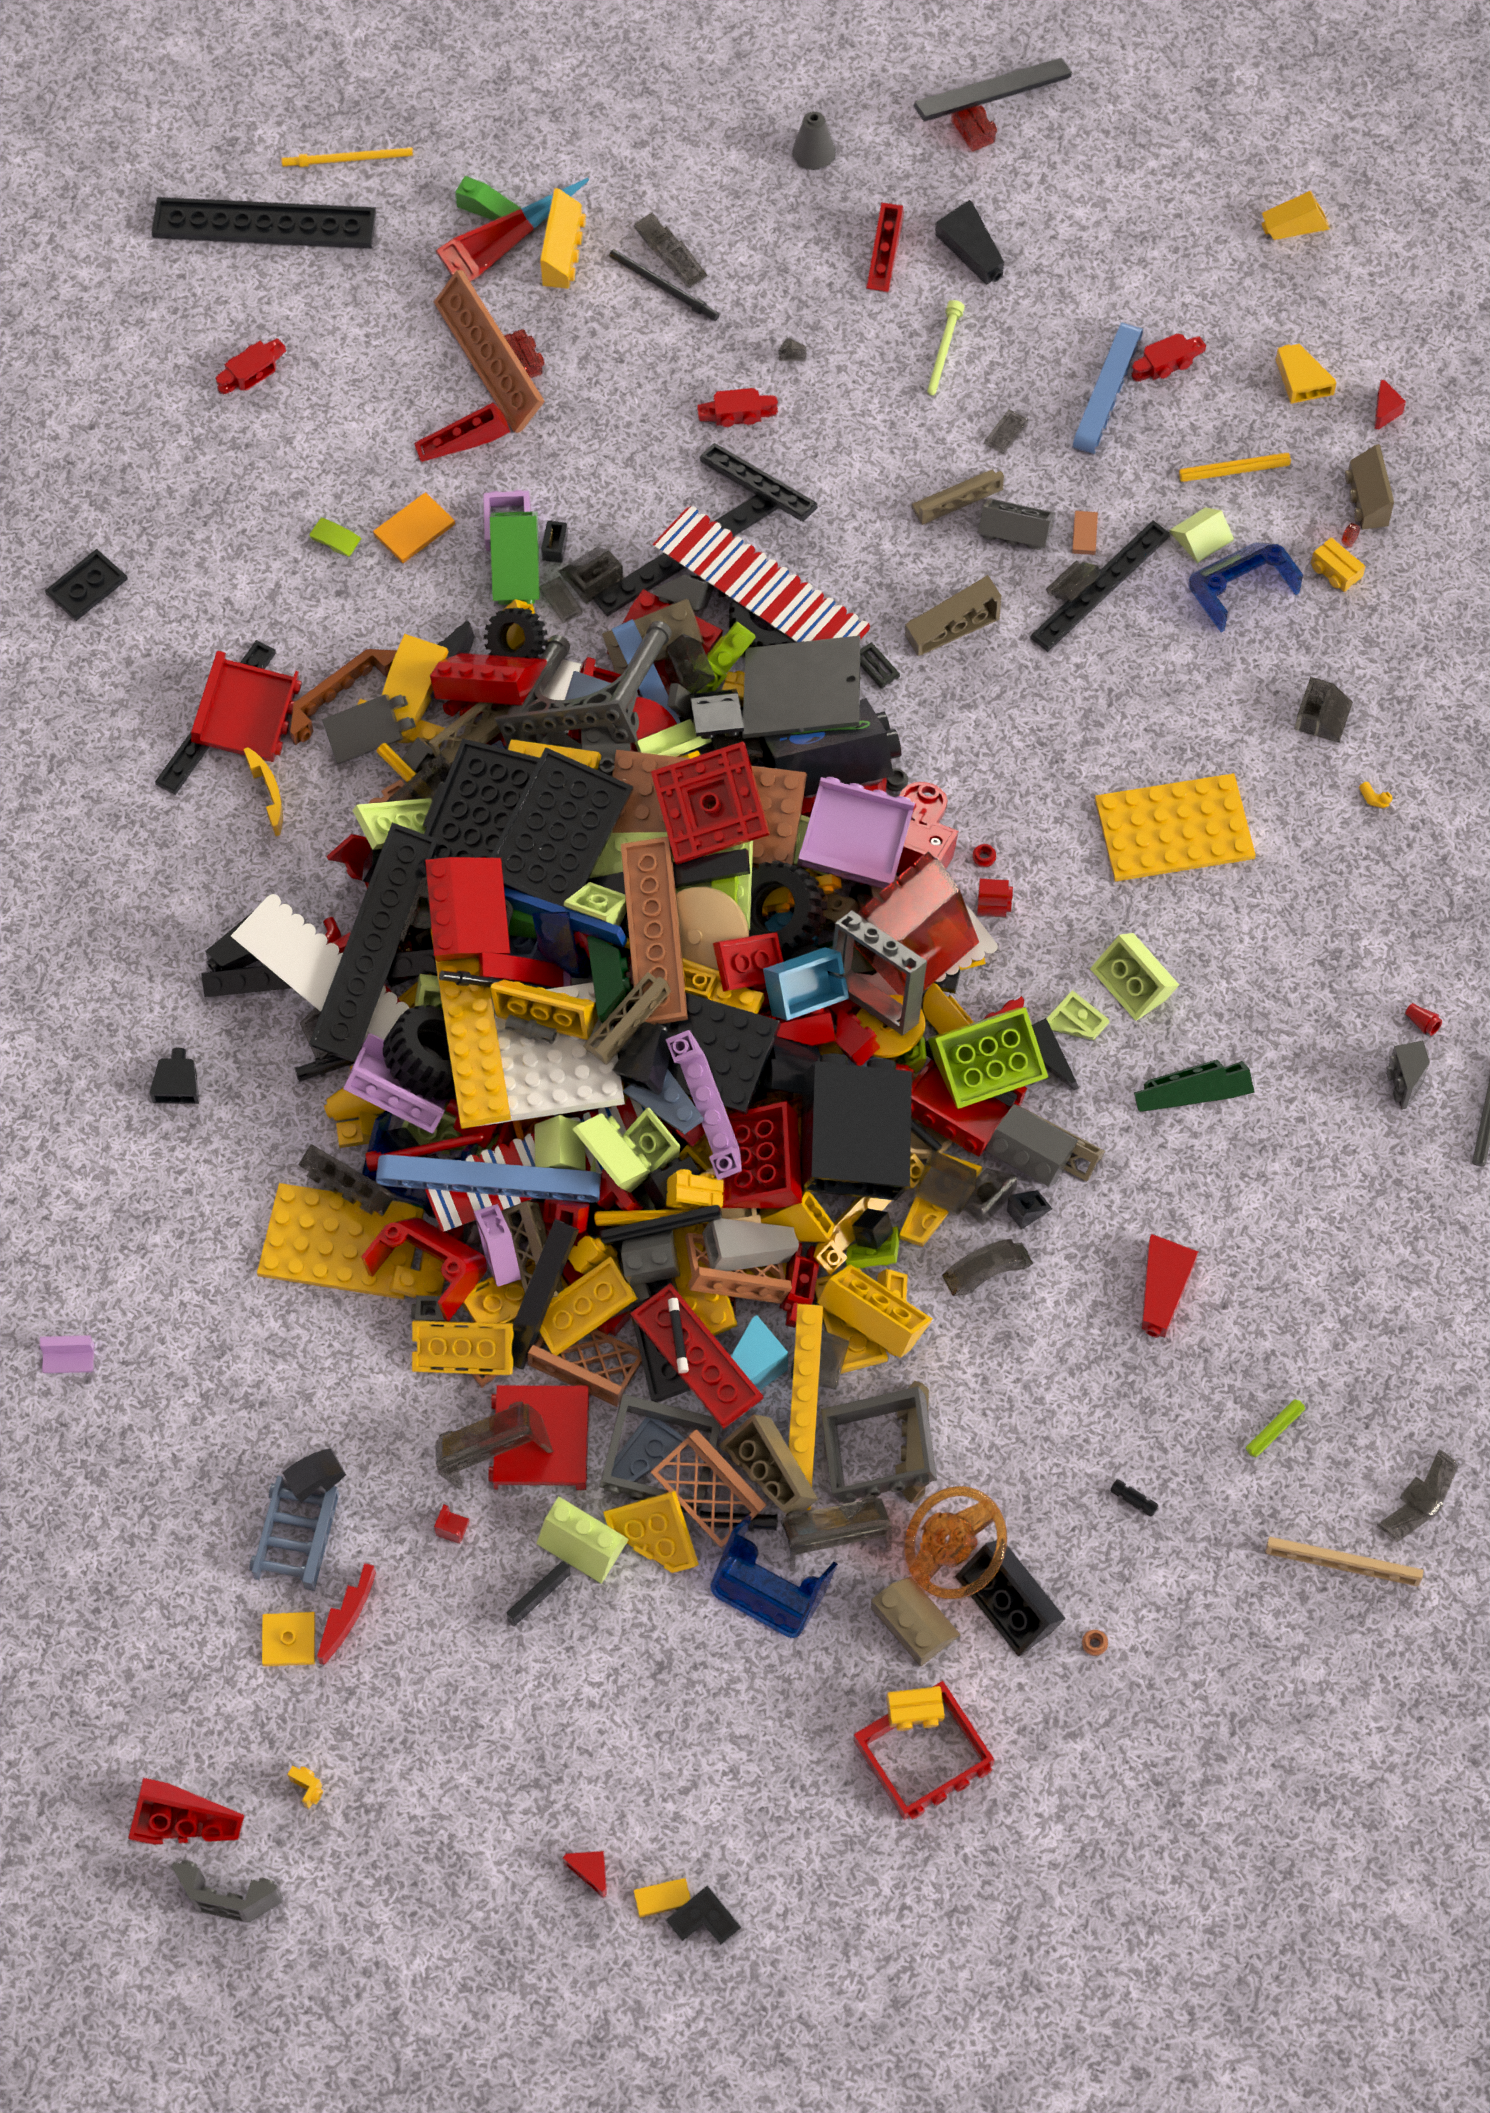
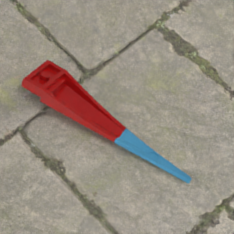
M589 178L562 189V191L571 197L589 181ZM553 194L453 238L435 251L451 276H453L456 270H460L472 282L549 216Z

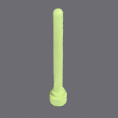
M957 300L948 301L945 312L948 319L927 392L929 395H935L956 320H959L964 312V304Z

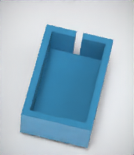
M825 947L764 968L763 972L771 1015L780 1019L790 1020L849 999L846 978L828 973V971L837 974L844 973L841 952Z

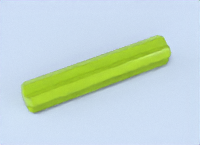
M1294 1399L1246 1446V1451L1249 1455L1255 1458L1258 1457L1305 1410L1304 1404L1300 1400Z

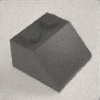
M673 1230L623 1241L621 1256L624 1275L631 1286L680 1276Z

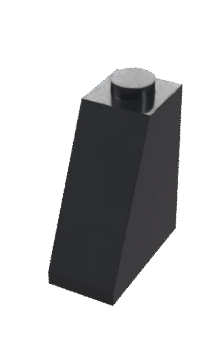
M648 1022L643 1023L612 1069L621 1077L625 1084L656 1095L661 1093L671 1055L666 1039L670 1038L667 1034L668 1029L659 1023H655V1025Z

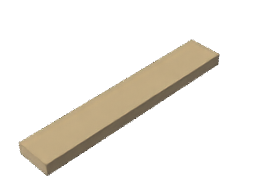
M1270 1536L1265 1551L1268 1555L1417 1587L1420 1585L1424 1571L1419 1568Z

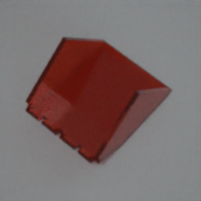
M929 851L914 863L915 868L910 866L896 878L899 886L892 882L879 893L880 897L884 900L883 903L877 897H874L857 913L927 961L923 992L979 943L960 889L938 857L932 856ZM854 939L856 949L898 995L904 996L907 974Z

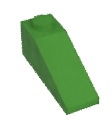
M464 176L455 191L458 208L493 221L521 209L486 183Z

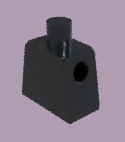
M173 1048L171 1059H159L150 1089L153 1103L199 1104L196 1066L193 1059H186V1050L184 1048Z

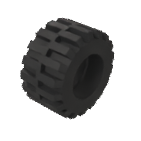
M507 608L496 612L497 616H492L489 619L491 624L485 626V630L488 633L484 634V639L488 641V644H485V648L491 650L489 655L539 659L538 655L544 653L545 650L542 646L547 645L548 640H544V635H548L547 630H543L542 627L545 624L543 621L538 620L540 616L536 613L532 614V611L529 609ZM514 623L518 624L525 634L524 644L518 651H514L507 642L508 629Z

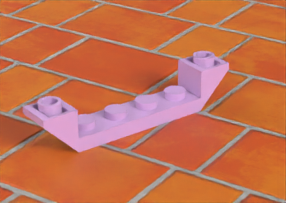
M690 1030L666 1039L674 1063L680 1064L694 1104L705 1119L701 1123L713 1155L709 1156L717 1179L721 1180L741 1172L740 1148L705 1054Z

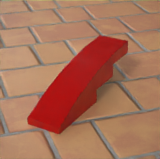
M485 952L479 954V976L552 987H564L563 966L511 955Z
M364 1563L358 1587L347 1585L341 1610L330 1608L317 1655L319 1664L325 1665L342 1645L356 1623L367 1601L376 1575L374 1565Z

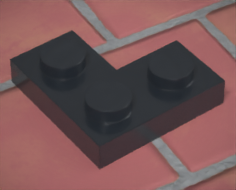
M708 1885L666 1919L667 1923L682 1941L704 1924L721 1945L741 1928L740 1924Z

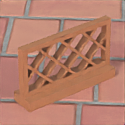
M695 1233L686 1234L685 1242L692 1278L688 1282L691 1291L780 1304L783 1303L791 1291V1281L785 1280L782 1263L764 1266L765 1269L762 1271L758 1267L748 1268L754 1275L744 1273L743 1269L732 1272L711 1269L709 1259L706 1256L707 1251L701 1252L694 1245L695 1242L705 1247L703 1235ZM701 1260L709 1268L698 1267V1261ZM770 1271L777 1279L770 1278L765 1273Z
M596 1329L588 1333L592 1341L579 1344L577 1341L574 1343V1346L568 1347L557 1356L542 1349V1346L546 1343L542 1335L536 1345H532L528 1352L529 1366L571 1386H588L590 1395L618 1407L624 1391L642 1363L639 1349ZM609 1343L613 1346L614 1352L601 1355L598 1345ZM594 1347L597 1356L584 1359L581 1350ZM578 1352L579 1361L569 1362L565 1359L564 1354ZM628 1353L637 1357L634 1363L624 1365L621 1359L622 1355ZM617 1357L619 1367L607 1370L603 1360ZM600 1362L603 1371L593 1373L588 1370L587 1365ZM622 1372L624 1380L621 1385L610 1380L609 1375Z
M697 1429L650 1472L668 1492L675 1491L669 1484H676L679 1504L720 1548L767 1506ZM687 1445L695 1452V1463L680 1462V1452ZM677 1455V1462H670ZM698 1456L704 1461V1463H698ZM666 1465L677 1466L676 1481L665 1480L658 1472ZM680 1466H695L694 1481H679ZM698 1467H709L713 1471V1482L697 1481ZM716 1475L722 1482H716ZM679 1484L694 1485V1500L682 1499L679 1496ZM697 1485H712V1500H697ZM715 1485L727 1486L730 1489V1501L715 1500ZM733 1494H734L740 1501H733ZM687 1503H694L693 1510ZM697 1503L712 1504L711 1519L700 1518L696 1514ZM715 1504H730V1519H714ZM733 1504L744 1505L751 1513L744 1520H733ZM704 1522H711V1529ZM714 1522L729 1523V1534L722 1541L714 1533ZM732 1523H740L732 1530Z

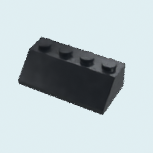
M1002 1538L986 1543L955 1575L960 1584L1018 1657L1050 1635L1066 1619Z

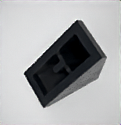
M1038 1190L1012 1194L1008 1198L1007 1212L1021 1230L1053 1209Z

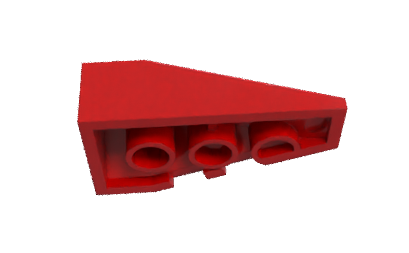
M143 1778L128 1839L153 1845L163 1844V1839L178 1838L179 1843H188V1837H202L206 1842L238 1840L245 1815L170 1783Z

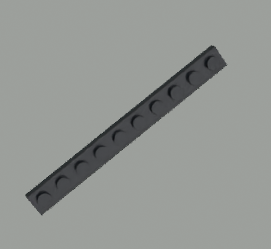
M755 495L714 522H718L721 525V530H730L733 538L779 508ZM663 553L593 597L594 602L608 617L635 600L643 589L646 591L651 590L684 569L685 566L666 553Z
M434 948L396 952L387 978L437 973ZM267 966L201 973L204 997L292 988Z

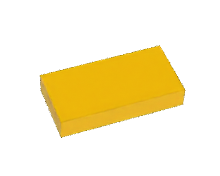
M686 1878L634 1890L640 1918L679 1909L691 1899Z

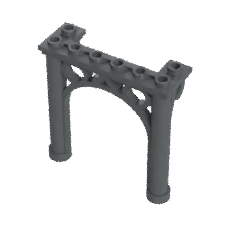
M662 621L652 622L626 670L617 680L597 692L569 700H553L543 696L551 678L570 650V644L566 638L560 635L551 636L540 658L546 659L547 664L522 705H512L506 715L496 716L495 718L507 746L509 747L511 740L535 743L536 734L606 725L615 744L637 742L636 731L639 727V718L637 712H633L638 694L637 690L662 646L669 641L672 635L671 628Z

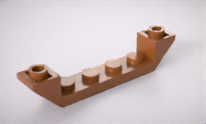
M366 649L295 701L290 729L292 742L297 745L299 742L307 741L314 732L312 721L307 716L314 715L325 702L333 701L341 690L349 689L360 676L368 675L374 666L387 678L397 650Z

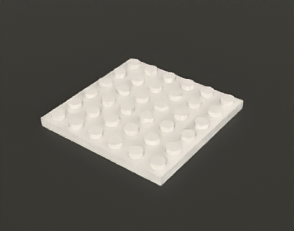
M593 982L546 989L596 1002ZM492 998L511 1120L491 1124L625 1104L621 1077L612 1070L618 1062V1053L606 1065L584 1049L583 1045L588 1040L557 1033L554 1043L549 1044L535 1038L527 1039L523 1034L506 1030V1020L496 1017ZM599 1019L593 1029L591 1036L602 1025ZM604 1039L598 1040L592 1047L596 1049Z

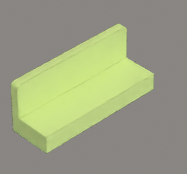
M689 719L635 742L638 752L677 757L712 741L711 738L702 739L701 736H696L693 723Z

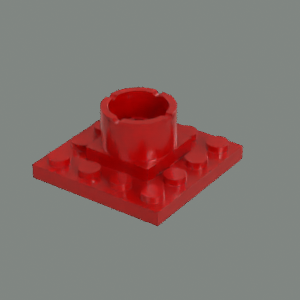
M744 742L651 771L676 864L770 835Z

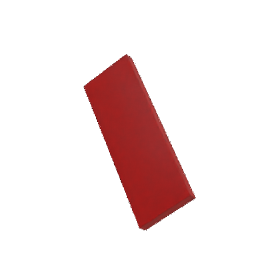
M671 1283L630 1313L633 1320L722 1429L726 1428L764 1399L761 1392ZM677 1298L679 1303L689 1370L686 1373L678 1372L668 1299Z

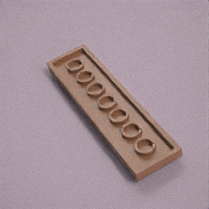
M456 270L434 300V304L499 409L505 415L512 430L515 433L523 431L545 401L465 273Z
M661 837L621 844L634 987L649 972L655 978L660 976L666 980L671 989L669 995L645 1022L655 1025V1023L663 1024L688 1020L672 850L669 838ZM649 981V983L643 988V994L650 988V986L653 983Z

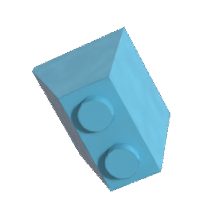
M757 1315L754 1316L731 1357L760 1391L788 1370V1351Z

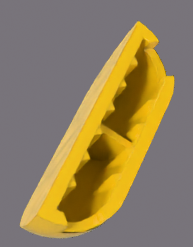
M933 983L928 988L923 998V1011L927 1020L939 1034L975 1023L951 995L947 997L937 984Z

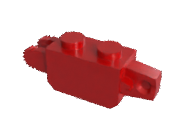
M1176 333L1145 347L1143 357L1133 363L1131 377L1133 381L1138 382L1150 377L1152 380L1164 379L1176 370H1185L1193 364V358L1206 351V344L1200 336L1186 340L1184 335Z
M278 338L266 344L260 340L248 346L239 355L230 358L224 364L225 370L216 375L219 393L223 395L229 394V392L236 388L247 391L276 371L275 361L286 352L285 345Z
M755 388L717 391L714 394V401L697 405L698 420L714 421L716 426L731 427L734 424L742 423L753 425L756 422H761V418L777 415L778 399L773 395L759 396V391Z
M800 1242L797 1252L793 1254L786 1265L785 1280L791 1281L792 1289L779 1306V1309L787 1311L785 1325L792 1328L796 1327L797 1305H812L819 1263L813 1257L816 1247L810 1246L806 1257H802V1243Z

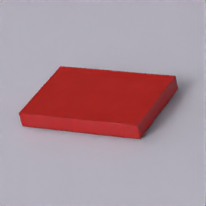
M777 932L713 943L723 992L766 985L763 969L783 962Z

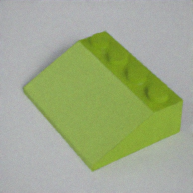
M1026 1007L1015 1008L928 1038L935 1063L957 1109L1048 1078Z

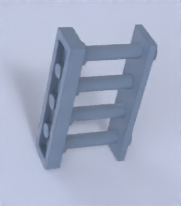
M277 1475L276 1482L270 1485L268 1497L271 1501L256 1556L252 1555L249 1570L252 1571L255 1580H260L262 1570L300 1577L299 1579L302 1580L304 1589L315 1591L340 1494L338 1488L334 1486L328 1492L325 1491L321 1495L312 1493L303 1502L316 1504L321 1508L319 1517L315 1516L314 1519L278 1512L281 1498L299 1500L294 1496L291 1489L284 1488L283 1477ZM278 1522L310 1528L312 1532H315L313 1541L306 1543L271 1536L274 1524ZM268 1546L306 1553V1556H309L307 1564L298 1567L267 1561L265 1558Z

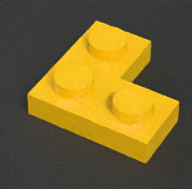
M422 1251L419 1271L396 1265L393 1271L390 1291L416 1298V1296H441L444 1282L441 1273L443 1262Z

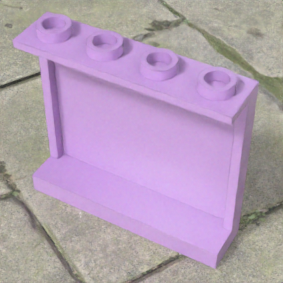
M821 777L797 865L891 891L915 803L904 796H897L895 798L888 796L882 790L870 791L856 783L848 785L840 783V780L834 777Z
M369 1033L358 1053L343 1089L433 1134L444 1114V1106L447 1099L422 1098V1095H414L410 1093V1089L399 1085L398 1079H394L391 1076L390 1068L387 1069L382 1049L384 1047V1040Z

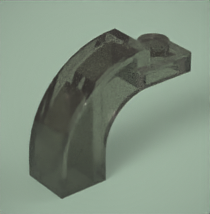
M1005 1239L986 1245L963 1257L945 1271L942 1277L952 1296L968 1295L989 1278L1002 1272L1029 1268L1033 1262L1022 1243H1013L1012 1239Z

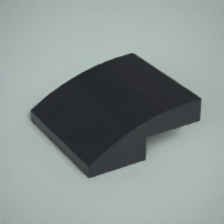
M329 1448L315 1452L297 1461L286 1469L283 1475L294 1496L302 1503L320 1486L328 1492L346 1476V1473L334 1451Z

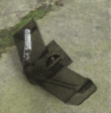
M1439 1449L1425 1481L1423 1482L1416 1476L1400 1496V1499L1406 1504L1378 1523L1376 1527L1394 1541L1399 1542L1426 1521L1434 1518L1442 1509L1443 1501L1458 1470L1456 1461Z

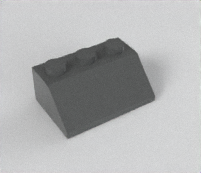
M989 498L982 507L977 533L983 534L982 537L985 539L996 540V538L1005 539V542L1008 544L1018 545V543L1028 544V548L1040 550L1041 547L1045 548L1048 543L1056 512Z
M1014 1104L995 1129L985 1151L1049 1187L1058 1181L1079 1140Z

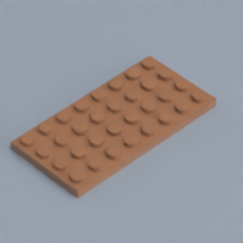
M616 750L615 768L613 769L612 777L632 785L633 791L612 833L667 832L651 771L690 758ZM751 766L770 833L769 836L753 840L752 864L759 865L764 862L780 861L793 865L807 774L806 772Z

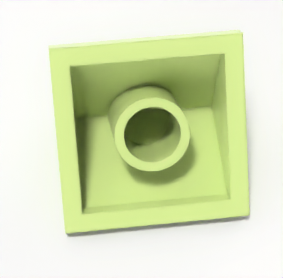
M1206 507L1169 530L1172 536L1197 563L1234 540L1222 510Z
M591 882L564 901L565 908L617 926L621 925L627 912L625 894Z
M650 1107L646 1108L623 1134V1137L627 1134L636 1146L633 1148L638 1155L642 1153L651 1163V1166L648 1167L651 1172L660 1167L661 1169L665 1168L669 1162L680 1155L679 1143Z
M559 1115L535 1124V1167L586 1171L585 1144L573 1130L575 1126L582 1122Z

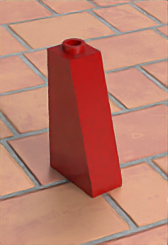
M1151 1234L1148 1243L1141 1329L1145 1330L1146 1334L1151 1337L1158 1338L1161 1336L1165 1338L1196 1263L1199 1251Z

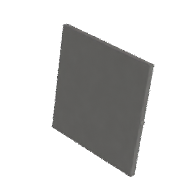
M860 635L747 648L745 650L743 738L860 726Z

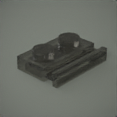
M1076 560L1046 588V591L1051 597L1055 595L1056 598L1071 602L1079 596L1083 589L1094 582V579L1101 574L1098 565L1086 562L1080 564Z

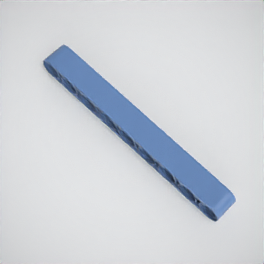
M381 1155L378 1159L376 1182L383 1186L593 1203L599 1201L601 1174L582 1170Z

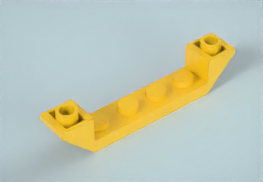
M911 1153L909 1188H914L929 1171L914 1153ZM858 1197L834 1222L835 1228L829 1240L818 1242L813 1256L828 1275H832L847 1259L843 1251L855 1240L852 1229L855 1221L867 1208L882 1211L892 1200Z

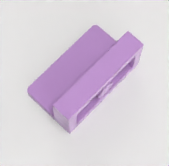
M91 1335L40 1337V1348L43 1352V1373L93 1371L94 1342Z

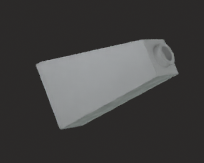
M721 1218L710 1221L702 1232L710 1268L716 1270L734 1271L787 1263L793 1254L797 1252L799 1246L794 1228Z

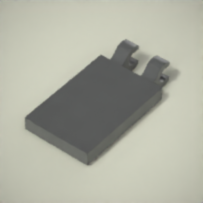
M385 694L322 719L337 764L375 751L383 743L390 745L403 740L401 732L416 727L414 719L410 717L397 722L393 711L408 705L406 696L398 695L389 699V696Z

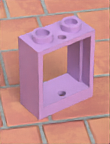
M515 490L513 492L493 491L483 493L486 551H491L490 507L524 506V512H531L529 491Z
M498 1204L474 1211L484 1257L497 1287L520 1280L521 1275L511 1232Z

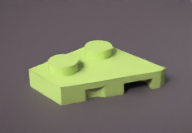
M1073 990L1047 1017L1052 1031L1089 1040H1095L1110 1023L1107 1017Z

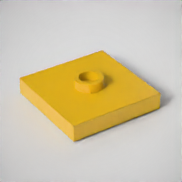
M315 1612L262 1614L263 1667L315 1664Z

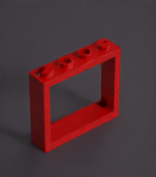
M944 1681L939 1682L933 1687H941L943 1704L981 1762L909 1806H906L868 1747L869 1743L896 1728H890L888 1714L856 1732L853 1737L857 1748L904 1820L909 1817L912 1820L918 1818L925 1812V1807L932 1803L934 1806L941 1804L948 1798V1793L956 1790V1792L964 1790L970 1785L969 1781L976 1776L979 1779L985 1777L992 1771L991 1767L994 1766L995 1759Z

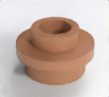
M1100 1630L1086 1632L1082 1639L1084 1651L1092 1656L1103 1654L1108 1647L1107 1636ZM1096 1639L1099 1641L1100 1645L1098 1647L1091 1646L1090 1641Z

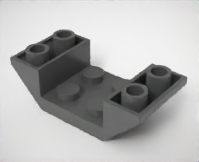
M182 1860L181 1863L173 1862L172 1869L197 1912L250 1923L282 1903V1894L278 1886L274 1885L275 1882L267 1878H259V1881L251 1879L246 1899L243 1900L241 1895L227 1893V1896L217 1894V1891L212 1888L204 1887L206 1880L196 1863Z

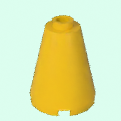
M344 1087L326 1099L327 1104L324 1105L328 1118H333L335 1121L358 1118L359 1112L373 1115L388 1112L344 1090Z

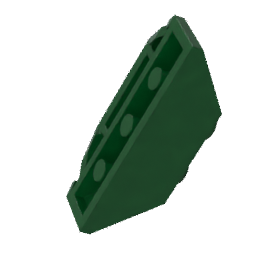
M588 936L597 1015L601 1024H603L629 992L632 991L631 981L629 977H626V973L630 971L627 958H622L617 948L594 936Z

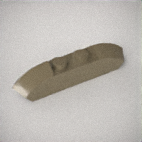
M914 1381L908 1389L918 1386L926 1395L928 1409L929 1389L923 1383ZM916 1407L898 1411L897 1417L907 1421L902 1422V1437L907 1438L906 1446H901V1461L905 1462L895 1465L896 1474L924 1468ZM926 1486L906 1487L902 1493L911 1504L917 1502L925 1495Z

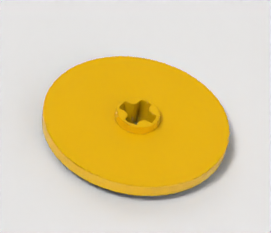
M889 995L903 1005L904 996ZM863 1008L856 1015L862 1022L860 1025L863 1028L868 1026L877 1035L875 1040L880 1048L872 1055L877 1058H892L908 1052L920 1041L925 1030V1017L922 1009L920 1010L919 1024L903 1036L889 1026L885 1028L886 1024Z

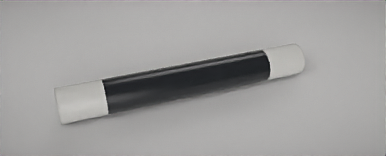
M677 1298L668 1299L678 1372L686 1373L689 1370L679 1303Z

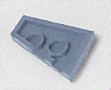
M668 1068L663 1088L659 1095L631 1085L623 1090L627 1097L635 1100L645 1109L650 1107L654 1114L683 1134H686L705 1120Z
M646 1417L615 1457L611 1476L633 1482L638 1481L659 1465L686 1438L664 1422Z

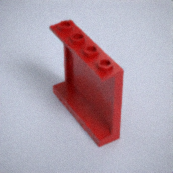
M217 650L191 730V742L244 756V749L250 748L264 761L274 762L275 756H280L283 742L280 741L282 735H287L289 722L287 718L288 714L292 715L294 695H299L302 681H299V671H295L294 676L227 660L226 652Z
M932 1059L912 1082L911 1117L978 1157L984 1152L995 1129L1012 1107L991 1097L957 1109L941 1073ZM1025 1086L1011 1090L1018 1095L1014 1103L1018 1106L1021 1105L1026 1094L1027 1087Z
M497 1385L496 1394H492L491 1408L496 1409L495 1418H491L490 1431L495 1433L494 1442H490L489 1455L494 1457V1464L489 1466L488 1479L489 1482H493L494 1490H498V1485L576 1486V1490H587L588 1386Z

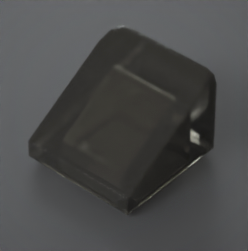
M787 337L779 348V361L806 360L807 347Z

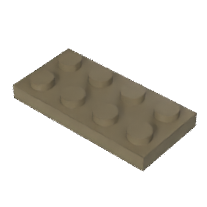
M688 599L634 620L642 640L650 624L654 621H662L671 628L672 635L667 644L662 646L653 664L704 644ZM609 630L602 633L615 673L622 675L628 664L613 631Z

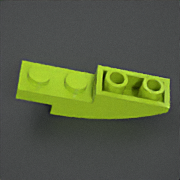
M736 621L728 633L721 637L708 653L685 689L691 694L715 691L727 677V672L756 638L755 634Z

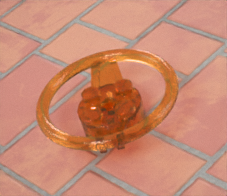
M966 1486L948 1487L928 1497L915 1511L908 1525L905 1537L906 1562L914 1580L928 1593L944 1599L968 1597L984 1588L1001 1567L1007 1547L1006 1523L997 1504L982 1491ZM957 1496L969 1497L980 1502L956 1514L938 1512L929 1517L921 1529L924 1532L922 1543L920 1542L921 1548L916 1557V1534L921 1521L931 1508L945 1499ZM994 1521L997 1532L995 1553L986 1571L976 1581L956 1589L939 1587L929 1581L943 1565L953 1568L964 1562L977 1546L978 1541L975 1536Z

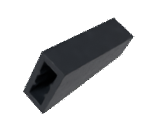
M970 199L936 222L935 235L985 285L992 281L997 282L1003 276L1004 260Z
M252 913L205 951L208 959L206 963L212 971L243 968L258 961L253 954L231 937Z

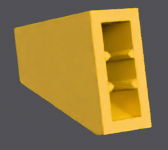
M1311 190L1262 212L1264 222L1261 223L1266 235L1270 234L1273 240L1330 230L1324 211Z
M1288 344L1277 349L1276 363L1291 404L1334 395L1336 380L1300 344Z
M802 1191V1203L782 1208H761L758 1213L763 1224L793 1227L798 1242H826L835 1228V1224L811 1192Z

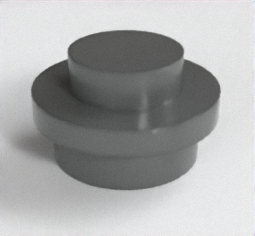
M895 768L893 769L894 776L886 778V787L891 791L898 792L908 785V776L903 770Z

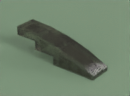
M653 212L634 224V228L648 246L689 288L708 276L683 241H678L667 226L663 227Z

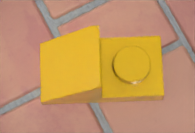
M359 1112V1120L336 1123L339 1148L385 1141L383 1138L387 1131L385 1117Z

